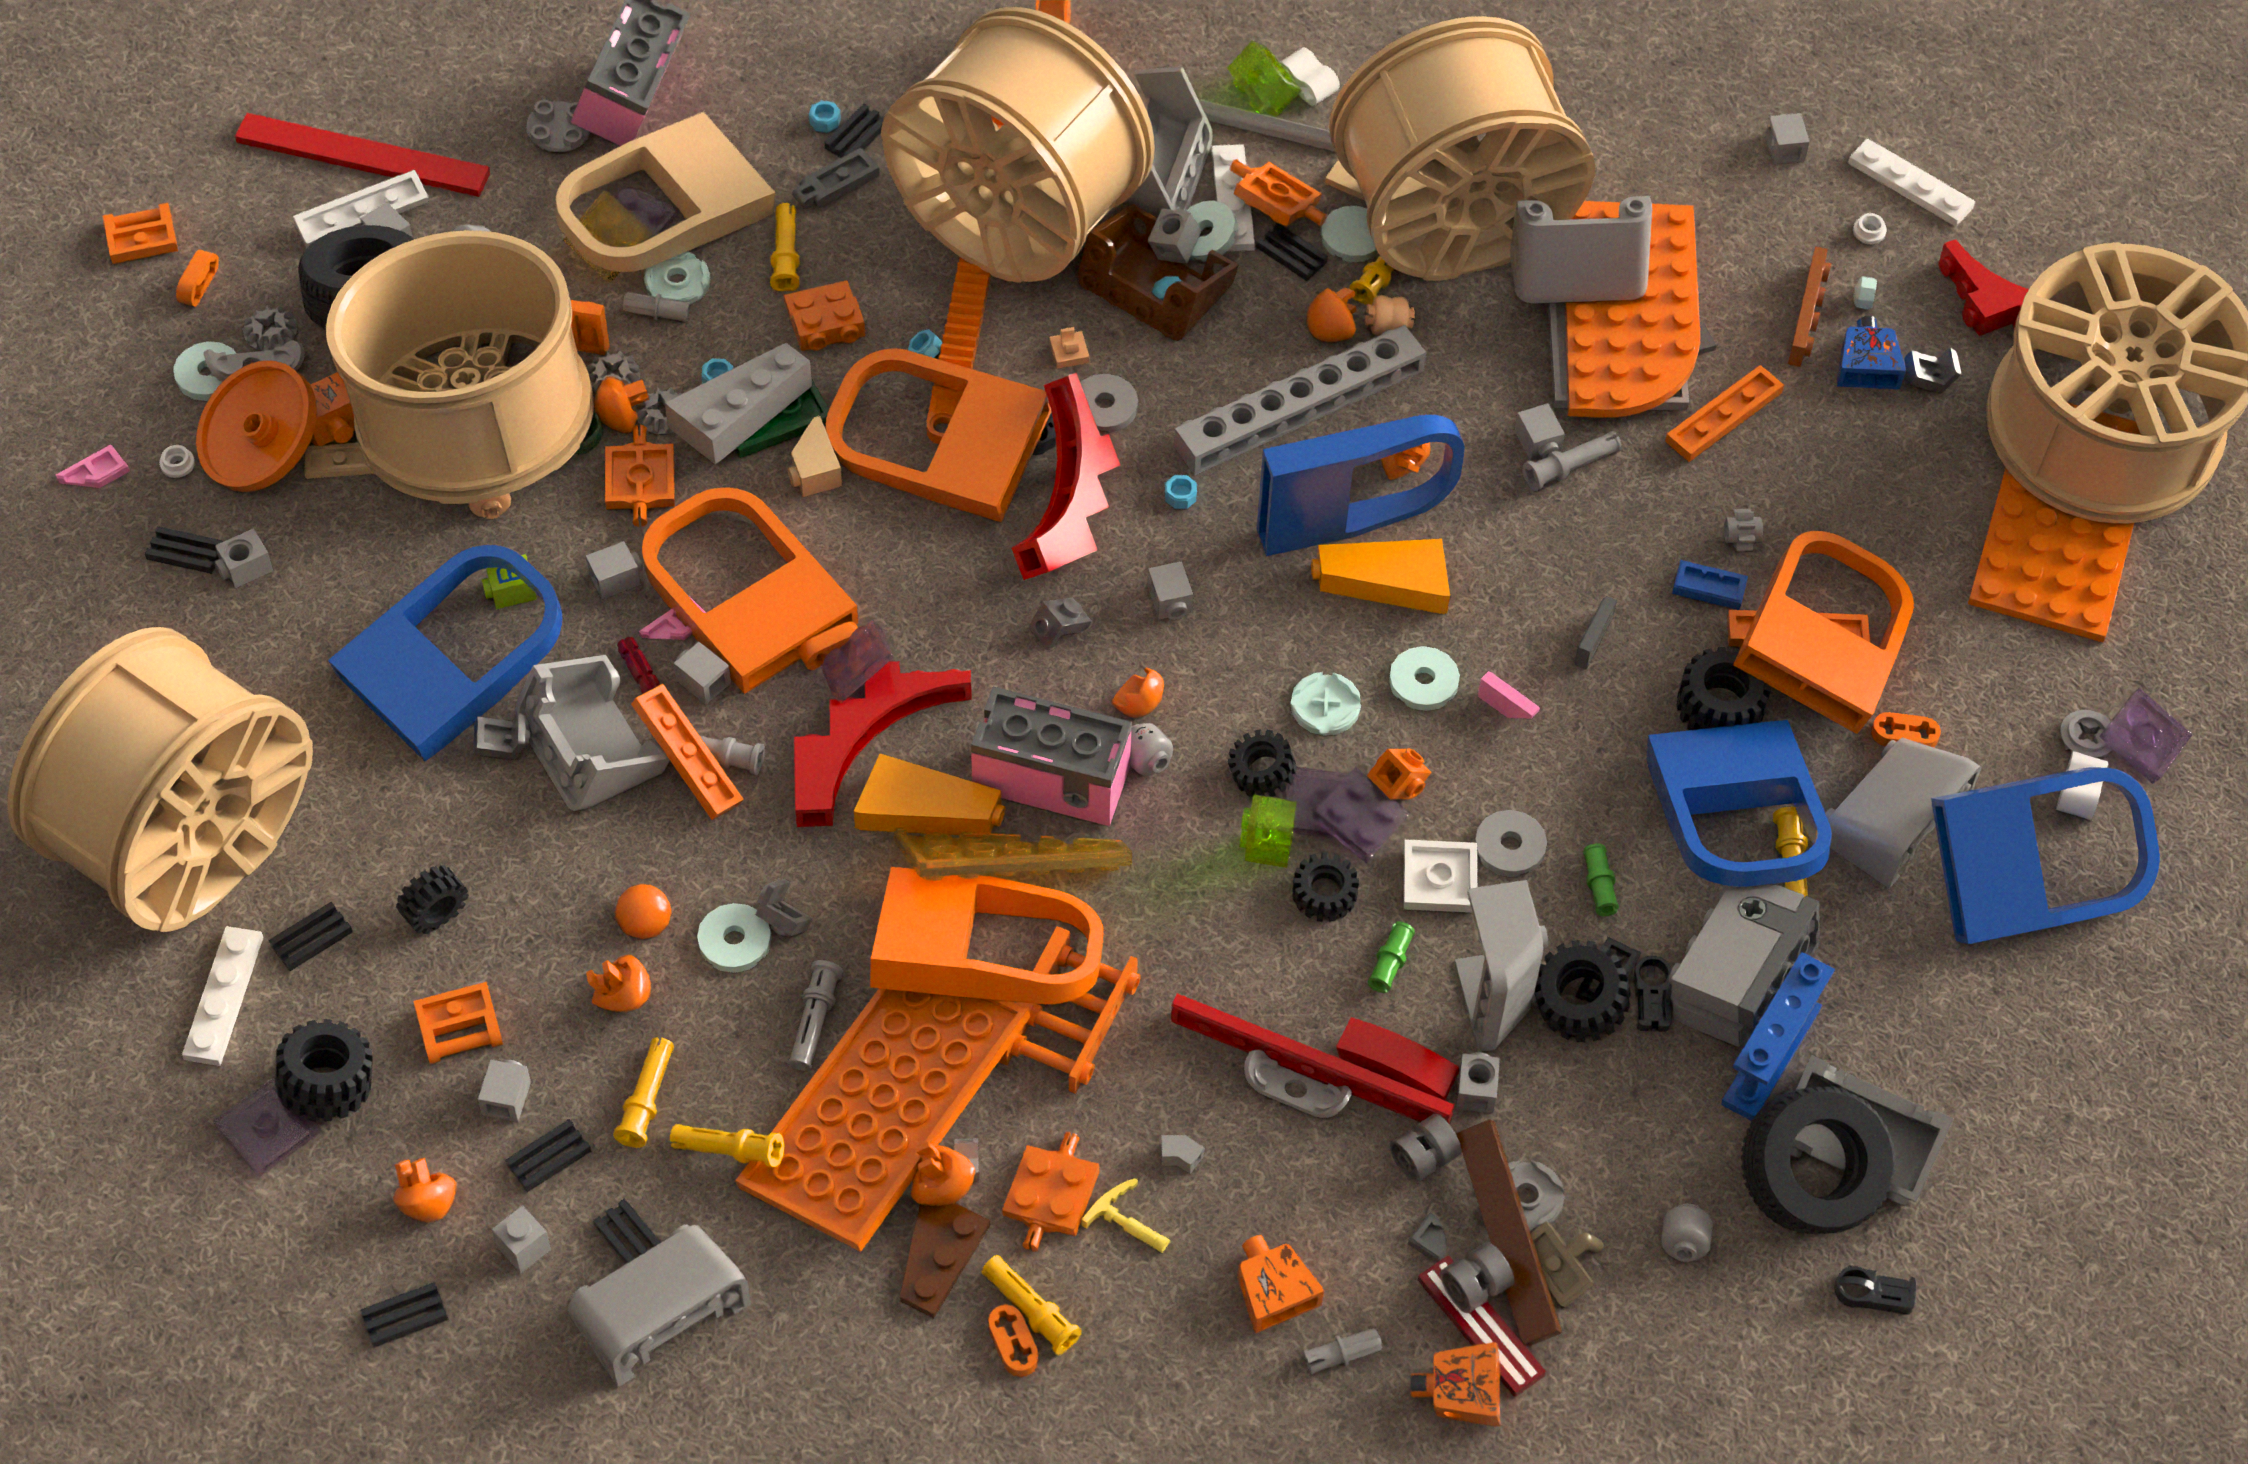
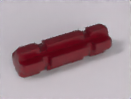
M630 636L620 640L617 643L618 651L621 657L626 660L625 664L636 683L640 685L641 692L644 694L658 687L660 682L656 675L652 673L653 670L643 652L638 649L639 645L635 638Z

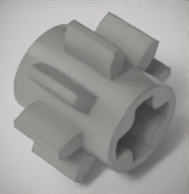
M1734 509V517L1725 518V542L1733 543L1736 551H1753V543H1761L1763 539L1762 518L1754 517V512L1751 509Z

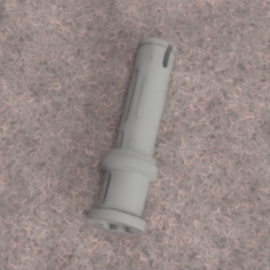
M1610 431L1601 437L1565 452L1552 451L1548 453L1546 458L1535 463L1528 461L1524 463L1522 469L1524 479L1534 491L1542 489L1543 484L1555 479L1558 481L1564 480L1570 471L1619 452L1622 447L1620 438L1612 439L1616 436V433Z
M700 736L722 768L729 769L733 766L749 770L752 775L759 774L765 757L764 744L757 743L755 746L736 742V739L732 737L718 740Z
M826 960L813 961L810 967L813 974L809 988L805 989L802 995L805 1008L793 1050L788 1060L789 1067L807 1072L811 1070L826 1012L835 1005L834 991L837 981L843 977L844 972L839 965Z

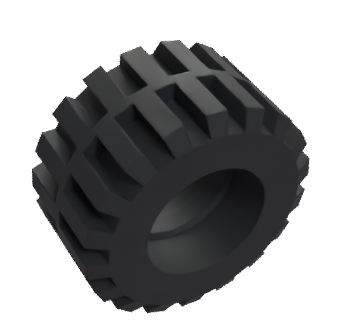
M1718 647L1717 651L1713 652L1709 648L1703 650L1702 656L1696 654L1692 657L1691 663H1687L1682 675L1676 705L1677 711L1681 710L1679 717L1682 723L1689 720L1688 730L1762 722L1771 686L1733 665L1739 649L1733 648L1732 651H1726V647ZM1712 688L1728 689L1734 692L1740 699L1733 701L1721 700L1710 694L1708 690Z
M1580 940L1572 941V947L1566 948L1564 943L1557 946V954L1554 955L1549 952L1544 956L1546 965L1540 964L1535 986L1536 993L1534 994L1543 1020H1547L1549 1028L1554 1032L1559 1030L1561 1036L1567 1040L1570 1039L1571 1035H1575L1577 1042H1585V1037L1592 1036L1593 1041L1601 1039L1600 1033L1604 1031L1609 1036L1615 1031L1613 1024L1617 1023L1621 1026L1625 1020L1623 1012H1628L1630 1008V987L1620 959L1616 954L1611 956L1610 949L1604 945L1597 949L1596 942L1588 940L1586 946H1581ZM1578 978H1593L1604 985L1599 997L1586 1005H1573L1561 998L1564 988L1571 981Z
M324 1019V1023H317L316 1020L307 1021V1026L305 1027L300 1024L294 1027L293 1034L286 1033L282 1038V1044H278L276 1050L275 1085L278 1098H282V1105L286 1109L293 1107V1114L298 1117L304 1114L307 1115V1120L316 1121V1118H324V1122L332 1121V1117L335 1116L343 1119L348 1117L349 1110L352 1112L359 1110L361 1102H366L369 1097V1090H371L373 1054L372 1049H369V1041L366 1037H361V1032L355 1027L348 1029L347 1023L340 1021L338 1024H334L331 1019ZM333 1068L337 1071L330 1073H318L312 1071V1069Z

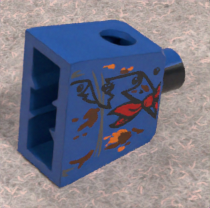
M1872 316L1859 318L1857 320V327L1851 326L1846 330L1841 350L1837 387L1900 390L1906 368L1895 331L1891 328H1877V320Z

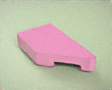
M110 444L56 474V478L60 484L101 488L130 472L125 461Z
M693 601L703 613H706L695 601ZM670 609L640 630L639 635L642 638L685 640L692 635V631L688 626L685 627L676 617V612Z
M1488 671L1481 678L1478 697L1507 718L1532 719L1539 712V706L1492 672Z

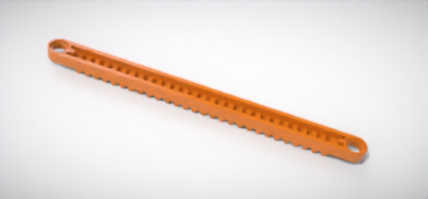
M991 116L992 121L1000 129L1004 124ZM959 257L949 313H947V323L945 324V332L938 359L973 369L991 274L975 264H970L961 257ZM935 383L932 387V396L926 421L927 436L932 442L940 444L944 433L937 432L934 427L941 423L949 424L963 393Z

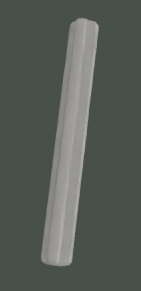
M1198 99L1208 121L1335 152L1329 130Z

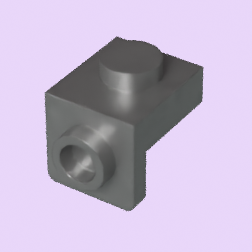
M1949 348L1939 358L1912 350L1904 357L1910 385L1933 392H1944L1961 376L1957 352L1954 349Z
M1072 597L1043 601L1030 622L1029 628L1046 649L1054 648L1061 635L1083 632L1088 629L1092 621L1082 610L1081 605Z
M517 713L513 722L478 716L474 722L473 754L502 759H516L522 748H527L529 744L530 728L525 727V714Z
M781 879L765 885L758 897L760 905L755 915L771 924L772 930L776 933L790 937L805 932L813 918L783 901L790 882Z

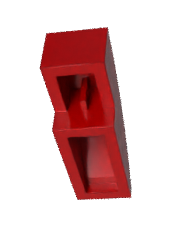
M1353 1017L1350 1018L1336 1045L1340 1059L1444 1101L1460 1072L1457 1065L1419 1043L1380 1026Z

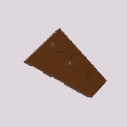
M957 1203L946 1206L920 1204L901 1288L900 1302L934 1319L989 1229L990 1220Z

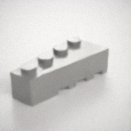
M784 343L665 402L668 428L716 465L812 386L810 360L789 344Z

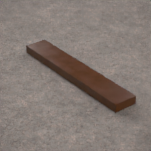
M1488 1119L1456 1134L1490 1242L1505 1257L1513 1273L1514 1284L1506 1289V1293L1522 1343L1525 1346H1530L1562 1333L1496 1124L1491 1119Z

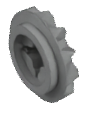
M267 305L263 311L254 309L252 317L245 318V326L242 330L246 342L251 347L267 351L292 341L297 333V323L292 312H285L281 306L271 309ZM275 322L276 328L270 327L268 331H264L263 325L269 326Z
M621 350L617 354H610L606 351L603 357L594 356L593 363L587 365L592 390L595 393L601 381L608 377L606 368L612 371L618 369L619 376L613 373L608 376L621 380L625 385L640 379L639 365L635 363L633 356H624Z
M657 387L654 393H647L649 400L637 404V420L640 425L646 426L647 431L651 433H673L668 428L667 416L663 417V413L661 414L660 410H658V406H660V402L665 405V402L683 393H675L672 387L667 391H661Z
M2078 710L2072 712L2065 717L2060 726L2059 739L2063 740L2065 750H2071L2072 752L2105 759L2114 750L2117 742V732L2112 722L2104 715L2095 711ZM2082 731L2086 734L2097 732L2093 742L2089 739L2080 740Z

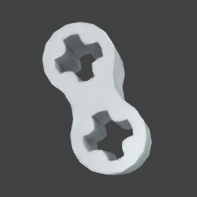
M1301 48L1276 65L1278 77L1290 88L1296 90L1300 97L1311 106L1316 105L1339 90L1340 84L1335 72L1328 66L1322 65L1307 48Z
M2073 751L2066 771L2087 767L2107 768L2108 761ZM2103 782L2061 790L2056 810L2092 820Z

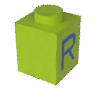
M526 554L521 555L525 560H527ZM497 567L486 568L487 578H483L481 581L486 599L493 598L496 609L537 600L536 593L513 572Z

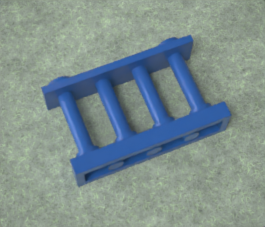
M1803 952L1800 953L1735 1061L1733 1068L1739 1072L1723 1097L1722 1106L1750 1121L1755 1119L1754 1116L1760 1112V1109L1767 1102L1819 1014L1822 1005L1817 1003V1000L1835 971L1834 968Z

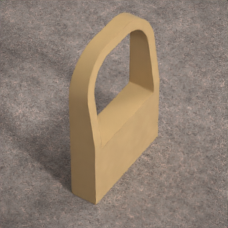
M702 112L632 140L571 172L563 180L557 191L556 221L563 234L589 262L611 271L633 272L654 266L754 224L773 214L775 191L710 118ZM645 170L686 217V220L638 245L612 247L597 241L572 213L570 205L581 194L637 171Z

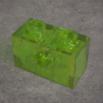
M1253 40L1227 67L1234 77L1232 83L1242 93H1247L1251 98L1248 103L1259 114L1265 112L1273 117L1280 115L1302 91L1270 49Z
M1253 795L1251 808L1244 807L1241 822L1242 831L1239 848L1246 849L1245 861L1284 868L1288 867L1297 801Z

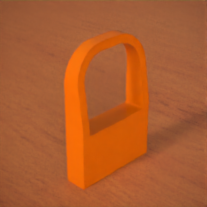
M884 349L863 357L847 372L828 411L826 432L837 459L851 472L934 502L1002 523L1052 411L1044 390L912 351ZM884 372H904L963 393L926 472L856 452L843 441L842 431L845 420L860 389L872 377Z
M723 487L700 492L658 517L650 525L644 536L642 554L645 572L650 584L668 607L676 612V617L684 626H688L691 629L692 635L696 640L729 665L731 680L744 694L800 660L798 650L805 641L845 622L858 624L856 603L770 508L757 496L747 491ZM732 511L742 514L755 523L787 564L707 613H703L659 563L657 559L658 552L669 536L708 513Z
M1824 531L1802 533L1792 541L1780 558L1733 665L1858 734L1873 716L1901 647L1914 609L1911 590L1904 578L1890 564L1853 542ZM1809 553L1830 556L1867 576L1879 585L1886 594L1891 607V618L1879 647L1786 596V590L1800 556Z
M891 867L871 955L870 988L1032 1004L1068 1002L1087 993L1098 979L1103 948V925L1097 913L1088 904L1062 891L992 876ZM978 912L1051 919L1068 923L1079 929L1087 938L1086 958L1077 969L1055 975L967 959L975 914Z

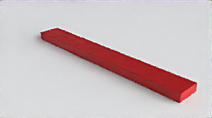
M251 113L246 114L235 135L236 143L392 178L415 170L423 185L480 197L491 174L489 166Z
M1178 993L1172 1002L1171 1020L1175 1024L1247 1053L1253 1050L1264 1051L1271 1060L1277 1061L1278 1065L1326 1085L1328 1083L1336 1087L1346 1085L1352 1090V1095L1415 1121L1422 1122L1431 1115L1438 1114L1448 1124L1451 1122L1454 1104Z

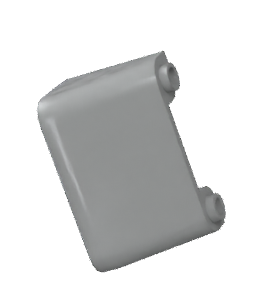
M1635 196L1624 199L1619 205V218L1553 220L1551 208L1546 203L1537 200L1517 201L1510 247L1516 295L1527 303L1634 300L1642 297L1647 290L1652 222L1650 196Z
M606 655L533 665L515 707V715L517 713L525 714V727L530 728L529 743L564 802L573 811L591 808L662 774L669 762V758L655 739L645 741L641 746L613 701L617 688L620 685V676Z
M1901 738L1897 742L1892 739L1884 748L1881 754L1882 759L1836 810L1831 807L1825 813L1832 833L1830 848L1890 889L1900 877V874H1898L1900 866L1910 862L1916 848L1936 827L1931 798L1973 790L1980 774L1981 766L1969 758L1909 739Z
M1811 1055L1796 1090L1811 1087L1839 1088V1090H1846L1848 1093L1852 1092L1856 1097L1864 1099V1102H1868L1871 1108L1878 1112L1877 1115L1882 1117V1123L1888 1127L1887 1131L1891 1134L1890 1141H1893L1895 1175H1892L1894 1179L1893 1184L1890 1185L1891 1190L1886 1196L1888 1199L1903 1206H1906L1909 1200L1916 1203L1954 1118L1938 1111L1934 1112L1929 1109L1927 1111L1924 1109L1925 1106L1915 1104L1852 1076L1842 1069L1837 1071L1828 1062ZM1812 1124L1805 1126L1798 1133L1792 1144L1790 1155L1800 1158L1802 1152L1845 1171L1844 1150L1832 1131L1823 1125Z
M682 1225L670 1235V1238L592 1286H583L576 1290L570 1297L571 1302L567 1310L569 1317L617 1387H620L635 1377L631 1370L639 1359L643 1364L650 1361L649 1352L712 1312L716 1318H719L723 1315V1308H729L735 1315L751 1305L748 1281L738 1267L699 1226Z

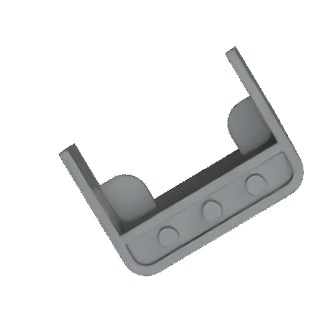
M1183 67L1138 69L1134 75L1145 95L1143 104L1148 113L1154 135V161L1146 180L1123 203L1128 206L1134 204L1158 218L1162 209L1187 210L1189 208L1212 145V129Z
M1527 880L1470 888L1467 891L1484 955L1455 959V965L1479 1052L1495 1050L1530 1011L1531 1004L1536 1002L1535 986L1543 948H1548V934L1544 925L1539 926Z

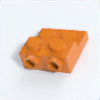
M848 280L784 295V302L801 351L809 349L817 351L825 348L827 345L839 342L852 343L858 338L865 336V322L857 299L853 297Z

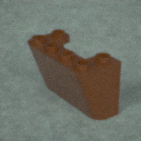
M1131 204L1088 233L1078 271L1079 283L1085 290L1093 292L1111 305L1134 316L1140 322H1144L1158 330L1164 336L1179 341L1232 286L1239 264L1214 250H1210L1201 275L1182 263L1159 260L1148 242L1158 218ZM1135 218L1144 221L1146 225L1145 234L1139 233L1134 227ZM1214 264H1220L1224 267L1218 273H1214ZM1166 276H1178L1181 281H1177L1167 288L1163 301L1153 295L1152 290L1155 282Z

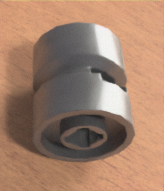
M1433 1114L1417 1124L1415 1132L1408 1130L1392 1140L1389 1147L1395 1163L1413 1183H1418L1434 1173L1436 1165L1445 1166L1460 1156L1462 1151L1455 1132L1447 1121L1438 1114Z
M1489 1242L1467 1254V1261L1458 1259L1440 1272L1442 1284L1450 1299L1465 1313H1469L1487 1302V1294L1496 1296L1514 1284L1513 1273L1502 1253Z

